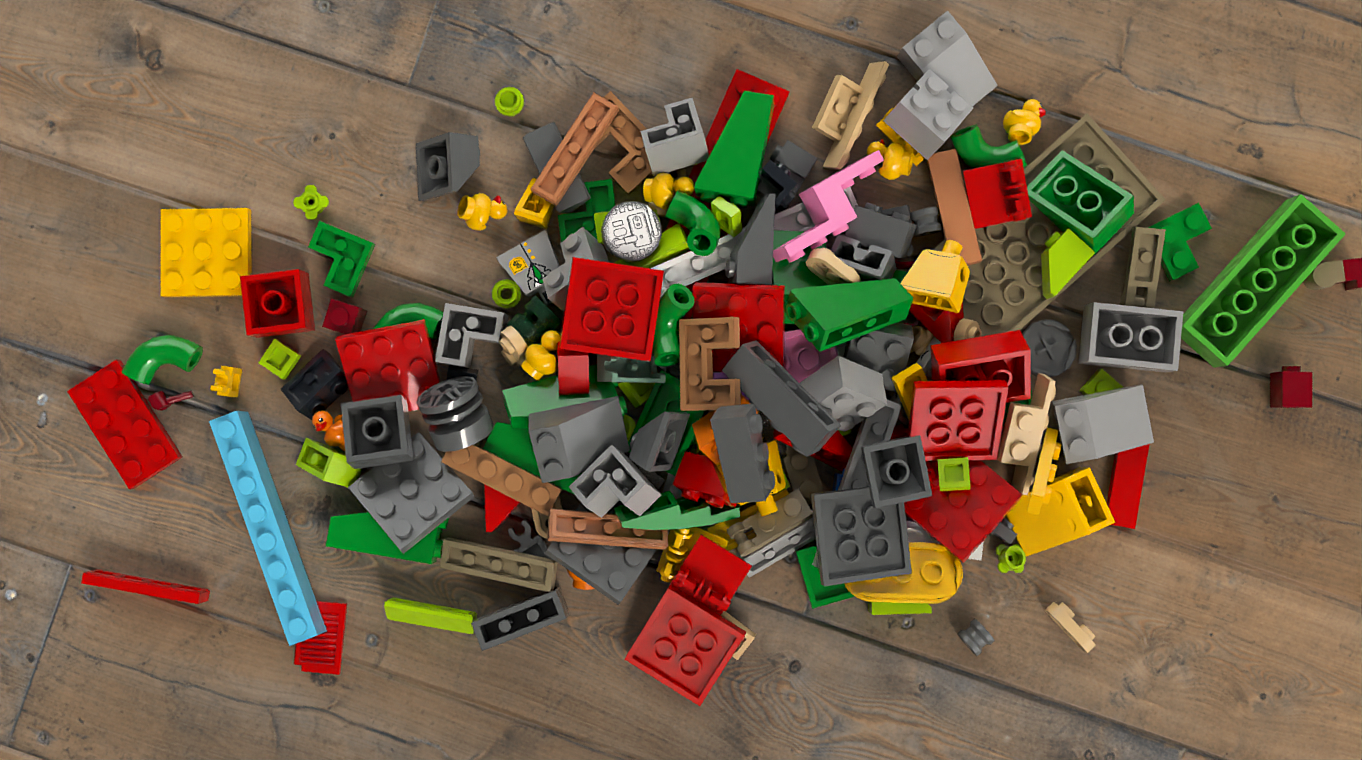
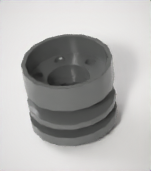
M461 376L444 380L425 390L417 399L418 408L423 413L424 421L430 424L428 431L435 447L439 451L449 452L467 448L487 437L493 430V421L487 407L481 404L483 396L478 390L477 381L473 377Z

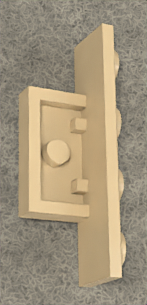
M887 62L869 63L860 85H857L843 75L835 76L812 126L813 129L834 141L823 165L824 169L842 170L843 166L849 161L850 150L854 141L860 136L862 124L866 115L873 108V99L878 88L882 86L886 79L885 73L889 66Z
M1038 373L1031 405L1010 402L997 460L1001 463L1016 465L1011 485L1023 495H1028L1029 488L1034 483V467L1036 459L1041 454L1043 431L1047 428L1049 422L1048 410L1050 402L1053 401L1056 394V381L1041 373Z

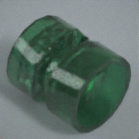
M534 295L524 305L525 312L523 314L517 313L506 325L514 327L522 336L527 346L531 344H541L542 334L550 330L554 331L562 321Z

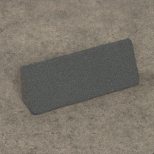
M555 122L536 129L523 137L539 174H541L563 140ZM579 173L557 205L556 210L559 213H571L591 199Z

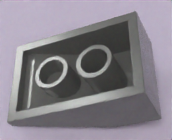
M618 396L529 414V435L542 483L571 478L584 472L611 445L615 446L623 454L630 451Z

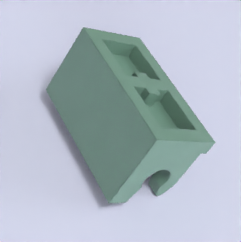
M653 353L651 354V361L597 354V382L665 383V374L657 372Z

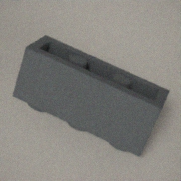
M755 404L720 406L710 421L730 503L766 501L771 490L775 487V476L768 466L769 450L767 444L763 443L761 435V416L756 413Z
M556 587L551 592H543L476 618L471 624L480 648L484 651L564 620L568 617L569 612L560 588Z

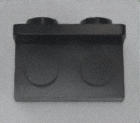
M322 349L281 388V391L299 413L312 420L316 412L326 411L337 398L348 390L349 386L343 369L329 352Z

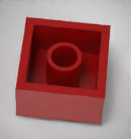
M300 269L240 276L247 336L261 338L315 331L309 273Z

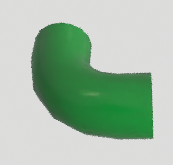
M977 124L967 126L950 136L954 148L961 159L973 169L1022 159L1023 168L1028 166L1018 140L998 147L991 146L983 139Z
M677 190L665 217L683 225L690 231L687 244L694 254L699 256L712 254L719 243L721 229L715 214L702 202Z
M681 284L671 285L663 293L659 301L652 348L654 362L658 366H670L680 362L679 320L683 319L685 314L694 305L692 292Z
M422 303L401 304L386 312L373 329L425 319L429 338L436 340L440 335L443 311Z
M175 335L156 336L140 344L135 349L121 372L135 381L149 385L156 371L164 364L175 365L186 372L193 370L202 356L203 347Z

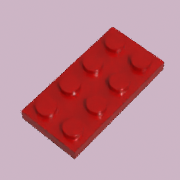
M116 359L67 392L128 489H135L183 456L135 381L121 372L124 367L123 362Z

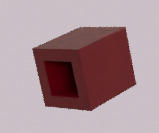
M331 299L322 327L343 334L361 332L367 310Z
M1282 366L1281 372L1270 373V408H1312V372H1301V366Z

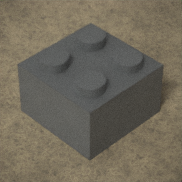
M897 322L847 341L843 358L881 373L885 390L897 392L891 378L906 369L914 340L912 325Z
M402 395L341 403L346 462L353 469L414 460L408 403Z

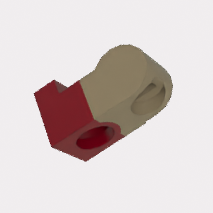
M1362 258L1320 263L1303 281L1304 285L1311 290H1321L1332 287L1335 284L1345 283L1346 291L1361 289Z

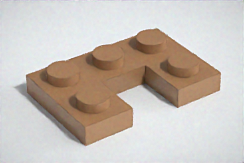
M610 91L603 98L617 105L619 111L596 147L611 135L628 153L608 174L630 195L652 174L640 132L647 128Z
M739 317L680 319V410H717L720 406L741 405L740 379H713L712 349L740 348Z

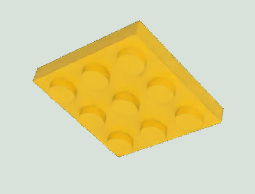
M161 209V297L242 296L240 276L252 275L251 209Z

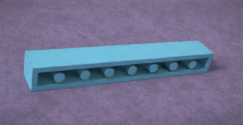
M234 411L210 420L211 429L289 646L327 632L249 412Z

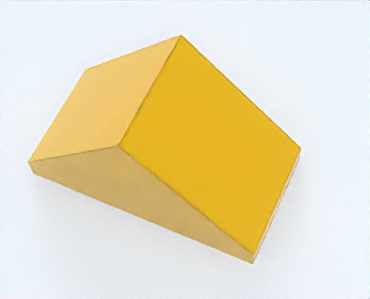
M532 178L515 208L514 215L521 222L547 230L554 205L531 191V187L537 180Z

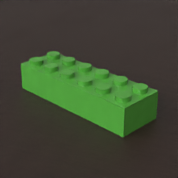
M1302 194L1285 200L1183 314L1181 339L1213 368L1228 366L1346 233Z

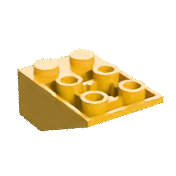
M1078 467L1054 478L1053 482L1048 481L1047 486L1052 487L1049 504H1042L1039 516L1027 513L1032 489H1029L1028 495H1023V498L1006 515L1008 521L1014 525L1012 530L1018 534L1016 539L1026 557L1089 535L1115 523L1090 467Z

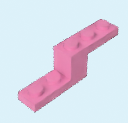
M879 150L857 160L799 194L815 226L774 249L773 258L776 262L788 259L789 263L805 255L803 249L810 246L811 249H814L826 243L827 239L825 236L832 233L833 236H836L849 229L847 223L857 218V215L844 190L855 184L853 178L856 176L863 179L876 172L874 166L884 161Z

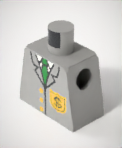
M544 230L496 258L526 296L531 297L539 292L545 305L548 306L553 302L547 297L543 278L551 271L560 267L550 237Z

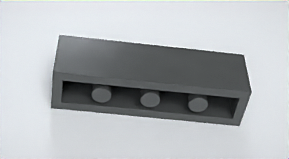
M757 340L742 344L722 369L728 376V379H740V390L749 398L750 404H755V408L762 411L770 419V424L773 428L782 432L791 441L792 447L806 457L818 452L841 427Z

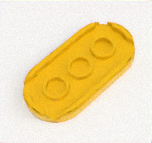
M909 542L912 574L844 584L852 595L863 601L936 604L950 599L957 592L962 582L963 569L960 560L943 545L930 542Z

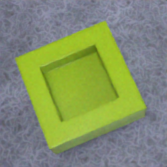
M720 196L713 200L711 208L720 224V228L734 238L742 232L741 211L734 203H729Z
M274 339L258 363L281 379L286 380L302 355L280 340Z
M1100 368L1080 389V392L1087 395L1124 387Z
M620 382L618 384L635 408L649 398L655 383Z
M968 457L937 459L940 491L971 489Z

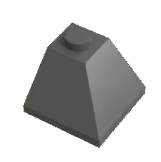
M448 132L416 143L418 201H426L457 192L480 165L478 136Z
M664 412L640 428L638 433L634 434L631 439L629 458L649 472L671 470L690 414L686 412Z
M920 435L896 438L861 447L873 508L932 496Z

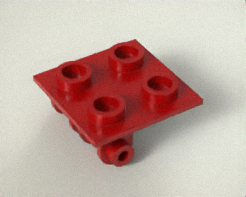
M1022 159L963 171L967 198L975 229L1011 221H1021L1032 217Z
M701 534L670 585L721 615L730 606V600L752 565Z

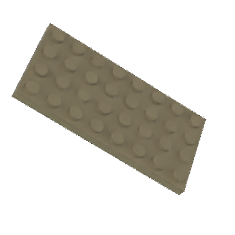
M1085 114L1024 168L1026 185L1028 186L1063 150L1134 196V214L1083 265L1058 294L1049 299L1043 296L1041 253L1047 248L1044 244L1045 241L1055 231L1059 233L1062 231L1030 201L1032 217L1021 221H1011L975 229L982 261L981 263L968 265L970 275L963 297V312L965 319L978 322L982 336L1021 330L1132 231L1133 226L1136 227L1166 200L1088 114ZM945 239L933 250L942 251Z

